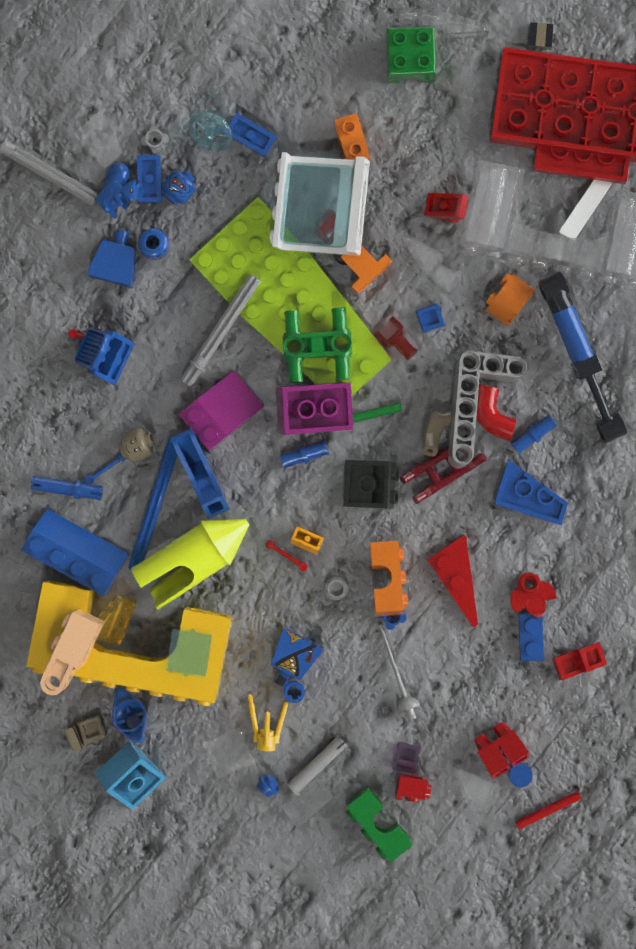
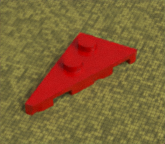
M462 535L428 558L427 561L474 628L478 625L467 537Z

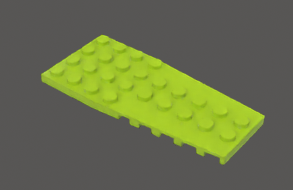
M257 197L189 261L229 304L249 275L257 277L260 280V284L239 315L283 355V335L286 333L284 312L299 311V325L302 334L320 333L333 330L331 309L346 308L347 329L351 331L352 355L349 358L351 379L336 380L335 359H332V357L304 359L302 361V371L315 384L350 382L351 395L353 396L391 361V358L309 252L277 250L272 247L270 232L274 229L275 220H273L272 211ZM285 227L284 241L300 243ZM338 338L335 340L334 345L338 350H344L347 348L348 343L346 339ZM291 341L287 345V350L291 353H297L301 348L297 341Z

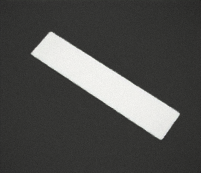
M593 180L559 233L575 240L613 182Z

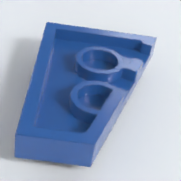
M507 459L493 504L562 525L568 502Z

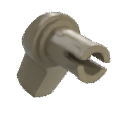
M435 410L430 413L423 433L422 451L425 455L436 456L441 433L445 426L451 424L452 410L444 412Z

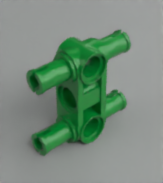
M346 308L331 309L333 330L320 333L302 334L299 325V311L284 312L286 333L283 335L284 360L288 362L289 383L304 382L302 361L312 358L332 357V359H335L336 380L351 379L349 358L352 355L351 331L347 329ZM338 338L346 339L348 343L347 348L338 350L334 345L335 340ZM291 341H297L301 345L297 353H291L287 350V345Z

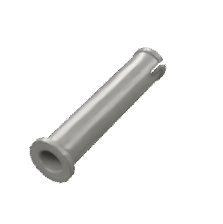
M337 735L290 782H286L287 786L299 796V792L348 745Z

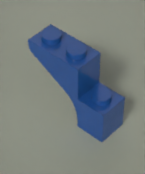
M192 428L171 437V442L208 519L230 510L223 491Z

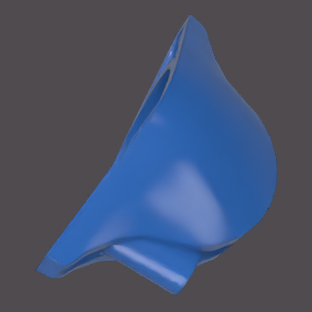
M124 687L115 690L112 722L114 727L134 744L142 743L145 739L144 734L147 728L146 709L136 697L125 690Z

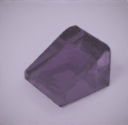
M398 741L392 769L415 774L421 747Z

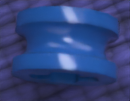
M291 681L285 686L284 696L287 701L297 703L303 699L305 689L300 682ZM291 686H296L297 690H301V695L297 694L298 698H292V694H288L287 691L288 689L291 690Z

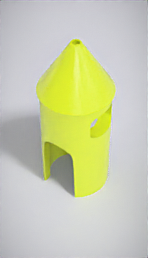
M246 519L201 520L200 524L132 567V573L142 588L173 568L182 566L149 589L156 603L155 608L159 610L226 565H231L246 534L249 523Z

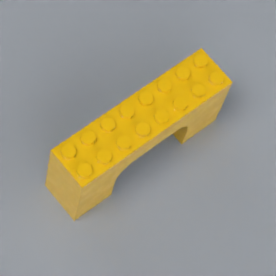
M52 580L42 583L26 667L32 668L34 673L44 674L54 652L51 646L56 636L62 634L65 629L61 626L66 615L78 609L91 615L95 591L88 587ZM186 607L183 611L177 646L172 654L166 657L155 658L104 648L95 642L85 664L76 669L73 676L79 677L78 681L84 683L102 681V686L116 688V685L126 686L125 690L131 692H140L143 689L148 690L149 695L163 697V694L173 695L172 699L186 702V699L189 698L196 700V704L210 706V703H215L218 696L233 615Z

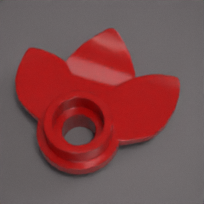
M524 573L518 579V588L512 592L510 603L515 613L525 608L532 616L541 618L546 609V601L554 600L557 596L554 587L550 583L540 581L539 577L534 573ZM530 581L533 587L530 589L526 588L525 582Z

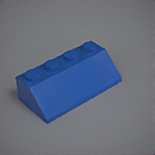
M49 509L45 511L32 529L21 549L26 554L102 596L108 594L129 556V553Z

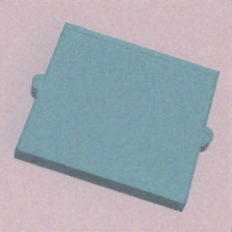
M173 629L166 671L184 673V676L190 674L206 677L212 635L197 633L193 629L191 631Z

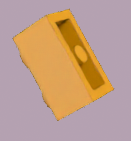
M297 526L290 544L317 555L324 538Z

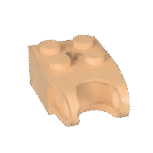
M80 609L66 615L61 626L65 629L62 634L56 636L51 646L54 652L41 678L40 685L43 692L48 695H57L66 689L76 669L85 664L105 621ZM52 676L58 678L60 682L59 687L51 683Z

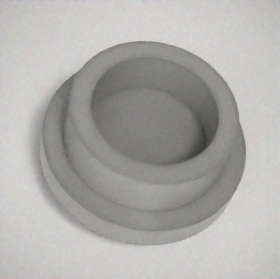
M332 577L325 584V593L332 600H341L348 592L346 581L340 577Z

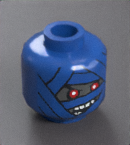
M176 170L172 171L161 186L164 191L162 195L175 206L178 203L185 204L196 191V186L193 183L195 178L186 170H183L182 173Z
M150 228L140 235L138 247L147 259L160 260L169 251V240L160 229Z

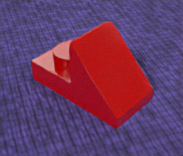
M428 193L424 216L459 223L460 219L465 218L469 196L455 193Z

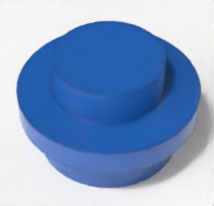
M261 775L257 783L260 792L267 797L276 795L279 792L278 781L271 775Z

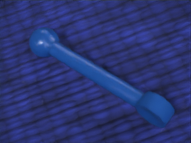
M119 453L116 459L93 475H87L85 482L87 484L94 483L95 478L118 462H123L126 459Z

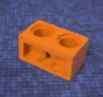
M357 113L335 119L334 127L344 159L356 160V157H366L370 161V155Z

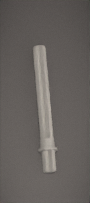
M0 137L1 156L3 154L90 205L96 202L95 199L99 195L97 192L12 144L9 138L4 139Z
M254 275L248 276L193 360L190 359L189 362L191 364L181 378L186 385L192 386L200 373L206 371L205 366L260 284V280Z

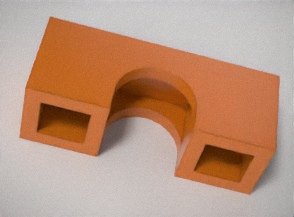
M398 541L370 543L371 569L384 570L391 577V582L387 587L374 589L375 616L404 614V608H408L407 593L403 594L402 585L406 584L405 570H401L400 561H404V549L399 547Z

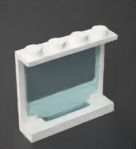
M282 152L281 159H278L277 171L280 175L279 182L275 184L277 204L273 207L272 217L275 220L274 229L270 232L272 247L277 250L360 256L370 161L366 157H356V160L290 156L287 152Z

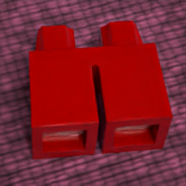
M504 722L499 723L493 728L498 736L497 740L491 743L485 734L480 735L474 740L479 750L477 753L493 780L511 769L500 749H502L513 767L531 756L513 729L510 730Z

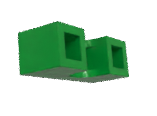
M369 786L346 803L348 808L346 814L354 823L356 821L360 823L363 827L360 831L368 841L372 839L378 847L375 850L383 860L388 858L390 862H393L413 845L412 840L398 822L388 829H381L374 824V817L383 809V804Z

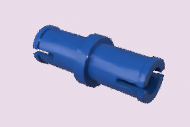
M548 414L533 427H527L526 432L510 443L520 454L534 442H540V438L553 428H556L557 425Z
M325 440L307 447L304 445L300 446L298 450L281 454L280 458L284 469L303 462L305 464L310 463L309 460L329 455Z

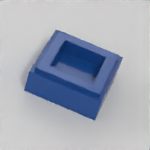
M438 303L415 311L422 333L445 326Z

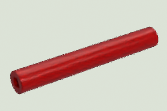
M577 790L515 821L518 830L582 798Z

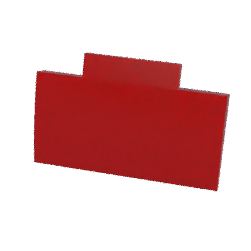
M503 47L490 143L536 149L534 172L626 184L629 162L636 163V65Z

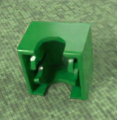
M435 27L387 28V83H400V81L405 79L434 82L436 75Z

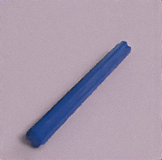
M170 438L128 568L130 570L145 559L177 458L176 450Z

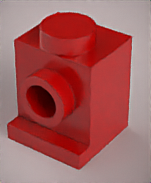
M399 773L395 794L396 800H401V796H405V800L411 802H419V799L425 800V798H430L431 785L428 784L426 777Z

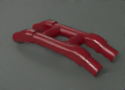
M449 446L439 451L436 456H431L401 475L400 480L403 484H406L426 471L432 484L412 496L413 501L419 504L487 461L485 454L480 453L472 458L465 467L457 469L452 467L448 461ZM446 459L453 471L440 478L433 466Z

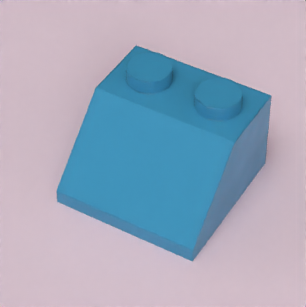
M129 741L95 773L105 791L131 810L139 805L166 779V776L156 765Z

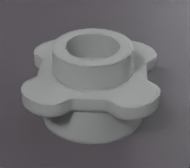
M151 126L146 135L141 138L142 145L148 146L154 154H159L162 146L169 142L168 135L162 134L157 126Z

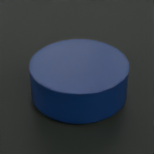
M519 763L515 767L511 766L508 777L514 786L526 787L531 783L533 774L526 764Z

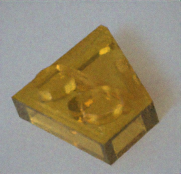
M115 595L109 602L108 607L98 616L105 623L97 640L120 645L131 616L134 613L137 601Z

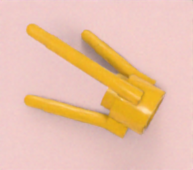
M248 694L254 733L253 742H257V750L274 751L275 743H279L288 702L283 704L275 734L273 730H269L270 712L265 713L264 729H261L259 733L252 694Z

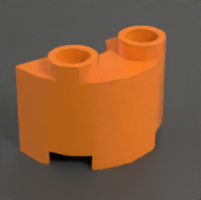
M507 273L499 283L503 287L498 294L493 291L485 302L489 305L485 311L507 327L535 291L534 288L514 273L512 275Z

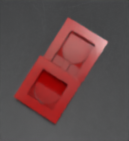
M600 642L552 658L558 678L562 681L607 665Z

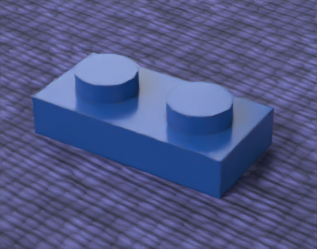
M238 113L235 114L225 131L226 136L266 158L277 139V136Z
M160 155L137 156L138 184L142 185L138 195L139 204L162 203Z
M530 613L518 614L520 661H544L543 616L536 618Z

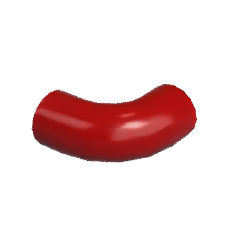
M479 384L477 422L487 433L497 438L511 441L516 418L505 416L498 411L496 404L499 389Z

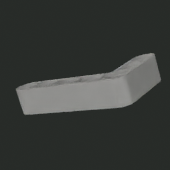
M467 351L457 360L448 449V461L452 467L457 469L463 468L473 458L479 379L516 382L527 370V365L522 358ZM463 360L471 361L473 368H466L463 365ZM486 363H493L496 367V371H489L486 367ZM509 365L516 366L519 373L513 374L509 370ZM462 382H466L470 385V392H466L462 389ZM464 405L468 407L469 415L462 414L459 406ZM457 429H465L468 435L467 438L460 437ZM456 451H461L465 454V461H459L456 458Z

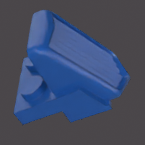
M92 327L89 328L80 343L75 363L87 368L88 373L116 386L135 343L114 331L106 329L104 332Z

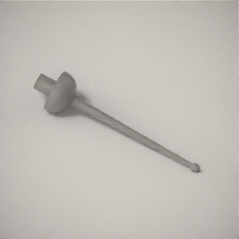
M379 623L378 627L381 630L403 698L397 704V712L405 711L407 720L417 718L414 707L420 705L419 701L416 698L407 697L382 628L383 624Z

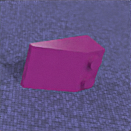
M233 371L195 400L179 416L190 429L192 428L194 434L211 452L264 406L236 372Z
M350 382L276 386L279 434L290 435L353 430Z

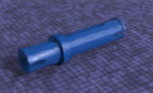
M33 476L31 483H33L31 485L32 491L74 496V499L83 497L101 501L103 495L101 493L103 486L83 484V481L69 482Z

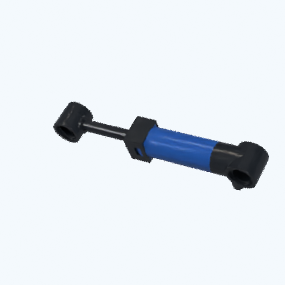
M558 272L538 281L540 292L550 308L572 362L570 364L575 377L580 380L586 378L602 416V419L596 422L601 439L604 443H608L626 435L627 429L619 413L610 414L594 375L602 371L597 355L593 354L569 295V288L563 274Z

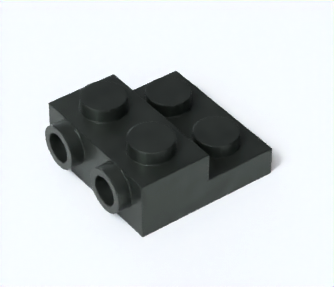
M345 460L343 507L394 509V504H397L399 500V493L395 490V481H398L400 477V469L396 467V462Z

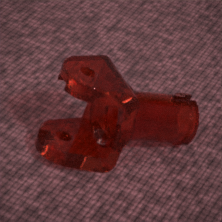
M392 316L389 320L396 327L397 331L388 340L379 331H376L374 335L386 348L394 346L406 360H409L418 350L404 337L405 330L403 325Z

